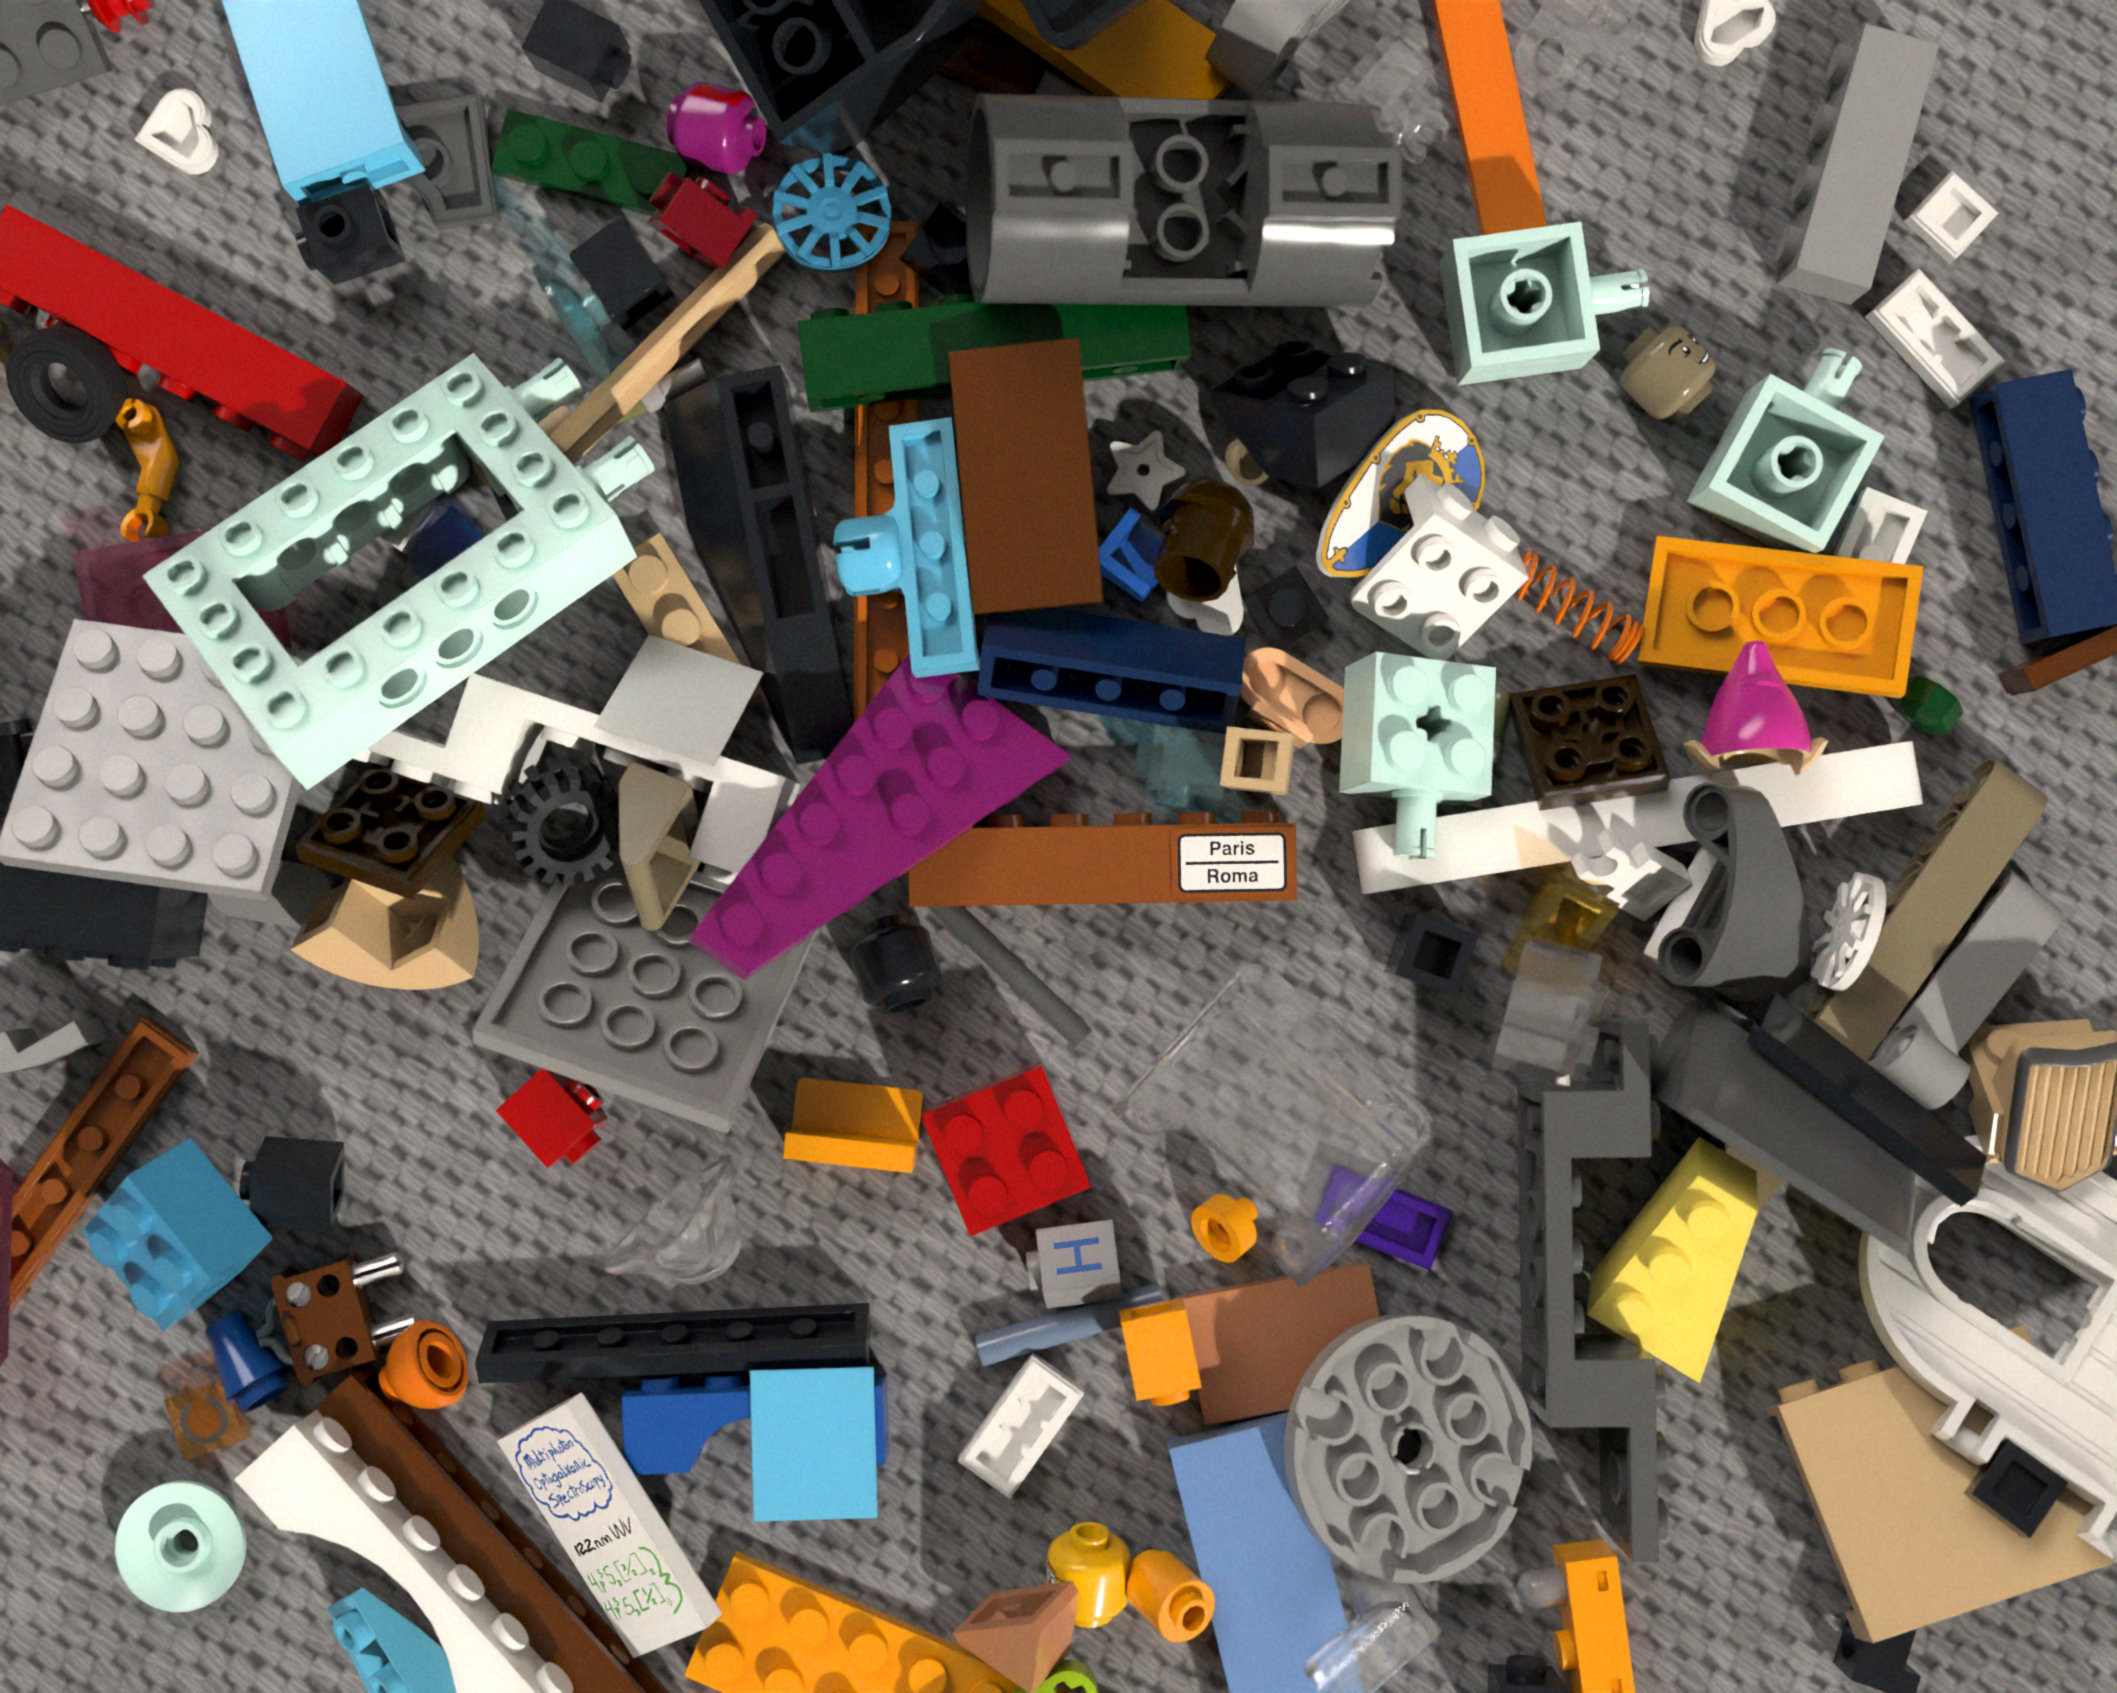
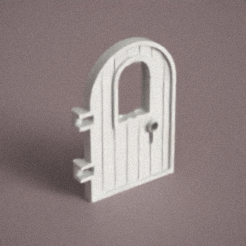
M1977 1135L1963 1137L1983 1153ZM1986 1161L1978 1195L1963 1207H1960L1916 1174L1912 1245L1905 1256L1865 1231H1862L1858 1258L1859 1282L1863 1301L1877 1336L1891 1357L1906 1374L1927 1392L1948 1406L1932 1427L1931 1435L1976 1466L1987 1463L2001 1441L2011 1440L2068 1483L2066 1485L2068 1489L2094 1506L2091 1512L2081 1520L2075 1534L2117 1563V1530L2110 1526L2117 1513V1181L2101 1171L2065 1191L2056 1193L2013 1176L2007 1172L2003 1163L1987 1164ZM1956 1212H1973L1987 1216L2096 1287L2083 1308L2087 1311V1314L2080 1324V1329L2074 1333L2069 1343L2067 1341L2062 1342L2053 1358H2050L1970 1303L1962 1302L1937 1277L1928 1257L1927 1242L1933 1244L1938 1224L1949 1215ZM1974 1402L1994 1415L1980 1436L1962 1424Z

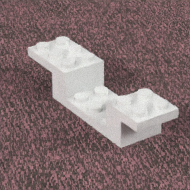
M474 673L468 678L446 745L393 729L353 758L388 767L390 758H393L394 762L391 771L425 783L432 782L448 787L450 778L456 780L453 792L488 804L495 803L501 805L502 798L511 799L513 797L508 787L514 779L524 786L529 782L524 773L525 769L534 765L539 773L550 741L592 755L596 743L605 745L607 747L603 759L627 767L632 761L655 770L658 763L669 767L666 775L691 784L693 789L710 794L688 858L706 863L702 873L703 876L729 885L795 801L800 784L786 777L723 756H719L716 764L712 767L595 728L593 726L600 715Z

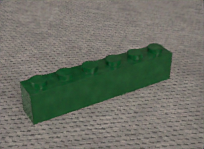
M955 294L939 299L938 306L913 308L912 303L907 301H891L875 306L874 313L849 315L847 309L827 308L811 313V320L797 321L806 396L810 413L849 409L866 405L874 406L875 404L891 402L902 403L908 400L920 401L952 397L948 352L1079 338L1084 382L1185 370L1192 355L1185 305L977 303L971 294Z

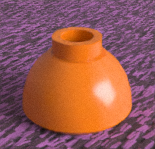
M421 1319L405 1328L392 1343L386 1358V1365L379 1373V1384L385 1396L392 1401L399 1402L402 1400L408 1405L421 1409L443 1408L456 1403L464 1395L468 1383V1362L462 1345L449 1329L434 1320Z

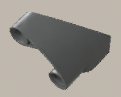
M1704 782L1695 786L1688 794L1683 806V819L1690 834L1729 868L1723 909L1716 929L1678 927L1669 931L1662 939L1658 948L1660 971L1674 985L1712 987L1726 997L1737 1001L1765 1002L1775 992L1784 998L1810 978L1811 965L1810 930L1806 905L1788 843L1773 808L1760 791L1750 786Z

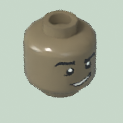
M1680 325L1669 326L1659 335L1649 326L1621 353L1629 362L1619 378L1621 387L1655 420H1664L1672 415L1679 422L1717 386L1711 379L1717 368L1714 357Z

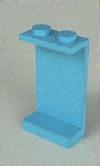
M222 0L282 187L300 207L369 184L375 190L426 171L418 147L400 123L359 0Z

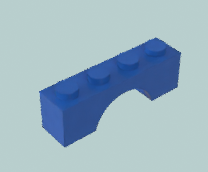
M850 1365L841 1368L871 1367V1365ZM788 1368V1369H807V1368ZM743 1371L704 1374L705 1381L680 1382L679 1374L640 1377V1384H633L622 1396L624 1458L635 1475L690 1473L701 1455L706 1440L714 1432L736 1420L751 1418L750 1379H744ZM874 1374L876 1465H885L890 1451L887 1374Z

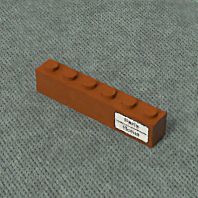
M1280 811L1241 812V824H1216V812L1178 813V825H1152V813L1114 814V826H1088V814L1050 815V827H1025L1024 815L986 816V828H971L908 871L909 907L1298 900L1296 823H1280Z

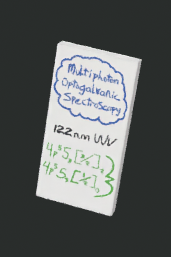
M582 1392L515 1428L497 1441L633 1658L704 1630L722 1615L713 1597Z

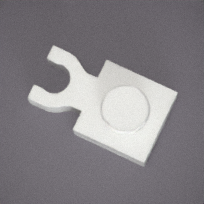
M1607 829L1597 836L1604 852L1603 856L1588 858L1583 853L1578 852L1570 859L1577 877L1588 884L1597 885L1603 900L1644 922L1692 883L1682 863L1643 841L1631 851L1624 849L1620 838Z

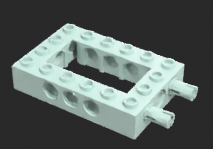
M472 353L142 575L272 752L306 790L312 788L637 557L617 514L609 506L608 502L632 484L655 471L654 466L643 448L636 443L632 436H628L607 454L582 469L579 465L574 467L538 426V422L584 392L574 373L564 364L561 358L558 357L535 376L511 389L509 386L504 388L480 359ZM468 456L477 465L479 464L494 491L500 497L506 494L513 502L519 514L298 666L284 649L277 636L251 605L255 606L258 610L267 612L276 611L289 605L297 599L295 593L336 565L342 568L350 563L351 559L349 556L390 528L396 531L404 526L403 519L444 491L449 495L458 489L466 481L470 473Z

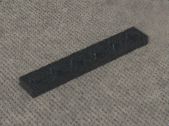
M869 1303L488 1321L476 1357L475 1367L479 1383H522L539 1380H586L601 1377H650L664 1374H713L726 1371L781 1370L809 1367L841 1368L850 1365H868L871 1332Z

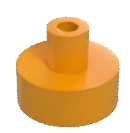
M1214 1194L1193 1211L1191 1215L1192 1230L1197 1241L1208 1254L1219 1261L1231 1263L1236 1261L1255 1244L1257 1233L1253 1220L1257 1218L1258 1211L1253 1202L1248 1198L1241 1197L1236 1201L1225 1194Z

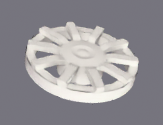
M1854 872L1853 878L1848 884L1842 882L1839 885L1833 911H1825L1823 920L1828 925L1825 934L1815 941L1812 951L1818 953L1816 963L1810 972L1811 976L1817 978L1819 985L1841 992L1858 978L1866 966L1877 943L1886 909V888L1880 878L1866 873ZM1869 893V905L1865 904L1863 907H1861L1862 903L1864 902L1866 896Z

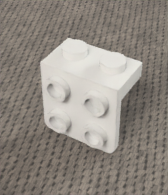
M1420 474L1404 491L1414 526L1376 564L1368 575L1353 588L1350 599L1353 608L1360 614L1428 658L1444 661L1496 612L1529 577L1517 548L1520 538L1509 524L1495 515L1489 519L1480 515L1474 510L1472 503L1465 494L1452 484L1445 483L1440 487L1423 474Z

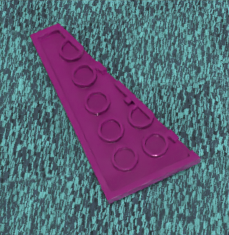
M909 653L692 932L689 942L745 981L808 939L814 931L841 913H846L863 902L872 892L890 880L894 881L970 830L975 823L1002 805L1005 806L1022 795L1027 788L1045 776L1049 777L1064 767L1072 756L993 698L977 696L978 687L958 673L915 678L911 671Z

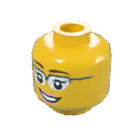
M1096 1522L1078 1523L1070 1531L1060 1534L1051 1542L1047 1554V1584L1073 1581L1079 1591L1075 1626L1086 1628L1107 1624L1112 1617L1116 1616L1127 1606V1583L1131 1563L1130 1550L1123 1539L1109 1532L1104 1525Z

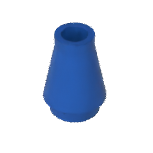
M241 1312L230 1314L205 1330V1334L212 1346L227 1403H236L242 1414L262 1407L280 1396L290 1387L284 1376L288 1371V1367L268 1346L260 1347L256 1332L247 1324Z

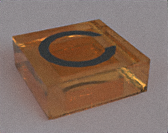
M221 1379L164 1399L183 1461L244 1441L252 1436L245 1414L240 1412L236 1403H227Z

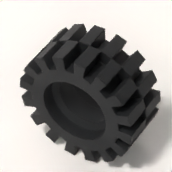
M556 757L545 759L546 772L539 774L534 765H531L524 770L529 780L525 786L516 779L509 785L508 789L514 800L502 798L500 809L505 818L499 819L501 830L517 861L520 862L523 869L532 876L536 872L541 882L552 884L556 874L562 886L574 885L573 874L579 872L584 881L587 882L596 878L591 867L599 863L607 871L614 864L608 854L610 850L620 854L619 795L606 775H602L598 767L590 762L584 768L578 758L567 757L566 766L562 768ZM569 803H580L587 807L588 818L584 825L574 834L561 839H549L542 835V822L557 807Z

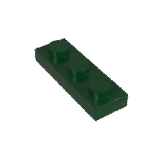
M508 108L491 170L496 176L647 216H652L656 210L649 203V199L666 174L672 171L681 179L689 178L692 169L691 165L684 163L680 159L678 153Z

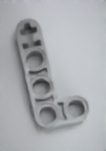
M1235 0L1205 55V60L1250 101H1257L1282 75L1301 42L1351 0Z
M2012 870L2002 871L1867 1063L1924 1108L1930 1110L1937 1109L1946 1104L1962 1088L1970 1074V1065L1957 1056V1054L2053 934L2062 919V910Z

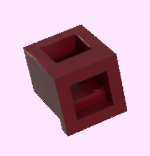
M669 171L649 199V203L656 210L647 224L699 263L712 270L724 267L758 214L749 207L731 211L726 207L731 200L729 196L703 177L699 176L694 182L688 177L681 179L672 171Z

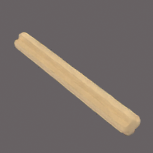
M767 223L759 225L734 250L723 268L715 269L549 434L548 437L572 464L577 463L787 253L777 238L776 229Z

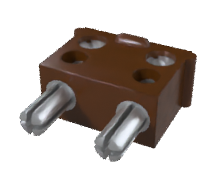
M394 1252L359 1263L356 1254L299 1272L294 1268H288L276 1274L270 1283L274 1297L269 1301L265 1310L266 1323L262 1328L256 1330L260 1347H272L283 1363L291 1366L294 1365L298 1382L304 1387L311 1386L324 1375L377 1359L385 1352L383 1346L393 1343L404 1329L380 1336V1334L411 1325L418 1321L419 1318L413 1313L377 1324L365 1284L401 1274L403 1272V1263L362 1275V1272L397 1262L402 1259L399 1253ZM329 1274L338 1279L340 1283L339 1290L330 1287L328 1283ZM276 1308L279 1312L290 1354L287 1353L284 1345L278 1339L266 1337L275 1327ZM346 1337L353 1338L356 1341L357 1351H352L347 1347Z

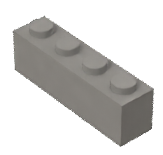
M1865 23L1847 44L1839 43L1825 75V81L1834 84L1828 104H1821L1817 110L1808 135V141L1817 144L1811 165L1805 164L1800 170L1791 195V201L1800 204L1794 225L1788 224L1783 230L1774 255V261L1783 264L1778 285L1848 305L1871 289L1940 44Z

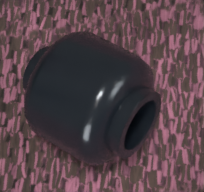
M900 915L885 916L867 923L864 926L866 935L855 942L850 950L851 963L864 1002L872 1006L882 1007L884 1014H896L915 1009L931 1001L932 995L930 991L938 986L941 980V970L928 930L919 924L903 923Z

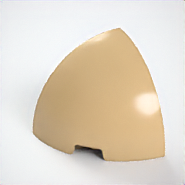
M451 855L413 900L348 877L345 878L340 886L336 888L328 887L305 919L290 950L324 970L360 983L402 990L435 989L458 984L474 977L479 953L478 922L469 887L455 858Z

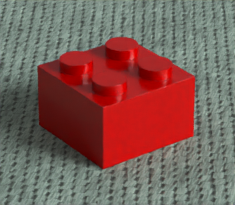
M1043 1061L928 1107L921 1114L970 1237L1091 1188L1089 1174Z

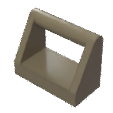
M631 761L619 780L620 859L640 924L644 929L653 931L664 925L701 863L700 861L688 858L700 821L691 784Z

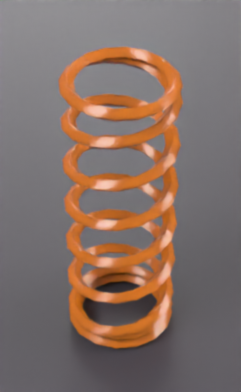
M1529 550L1521 557L1525 569L1530 560H1532V563L1527 573L1529 579L1520 587L1516 595L1517 601L1523 600L1528 594L1530 587L1551 571L1548 583L1535 607V614L1540 613L1546 607L1548 600L1570 583L1565 599L1553 620L1554 626L1559 625L1563 621L1567 611L1589 595L1583 613L1572 632V638L1578 637L1585 624L1607 608L1605 618L1590 648L1595 650L1600 645L1604 635L1626 620L1625 627L1616 646L1608 654V662H1613L1614 666L1620 665L1630 655L1645 631L1644 625L1639 624V620L1632 621L1630 614H1624L1616 618L1609 625L1613 614L1612 602H1604L1590 613L1595 597L1593 589L1580 593L1572 600L1571 606L1567 609L1576 587L1574 577L1566 578L1560 582L1547 599L1557 576L1556 565L1544 568L1535 576L1534 582L1529 586L1538 565V555Z

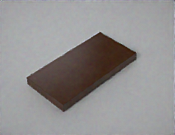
M1079 338L948 352L973 614L982 615L1104 602Z

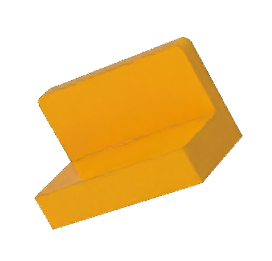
M802 1077L797 1081L792 1128L785 1133L783 1159L912 1173L916 1166L923 1093L916 1089Z

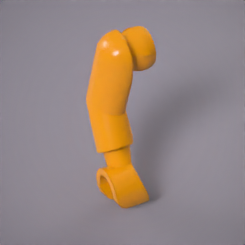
M128 398L125 399L124 405L115 421L119 428L123 430L141 467V472L135 491L139 495L137 506L124 517L120 525V532L125 539L136 544L140 540L138 534L139 526L143 521L148 520L144 535L157 543L166 539L169 534L168 523L159 515L162 502H168L180 465L179 456L157 408L151 404L144 403L140 399Z

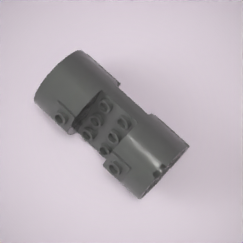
M979 93L975 99L971 114L965 191L967 259L974 299L977 303L1365 307L1374 300L1383 282L1381 273L1373 272L1376 261L1381 255L1383 246H1392L1395 222L1402 218V148L1394 147L1391 132H1378L1376 122H1380L1382 109L1375 104Z

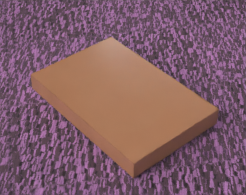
M1368 1261L1180 1295L1183 1298L1202 1386V1388L1197 1390L1204 1425L1289 1410L1302 1377L1320 1352L1340 1334L1353 1326L1379 1317L1371 1267Z

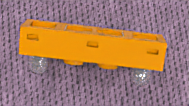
M1603 1539L1552 1545L1555 1566L1532 1568L1525 1571L1518 1580L1517 1591L1522 1602L1531 1608L1542 1609L1560 1606L1563 1630L1553 1632V1643L1560 1671H1569L1571 1692L1635 1693L1617 1555Z

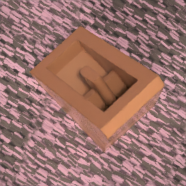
M1073 1581L995 1592L988 1596L953 1632V1635L961 1646L1028 1693H1034L1071 1652L1079 1591Z

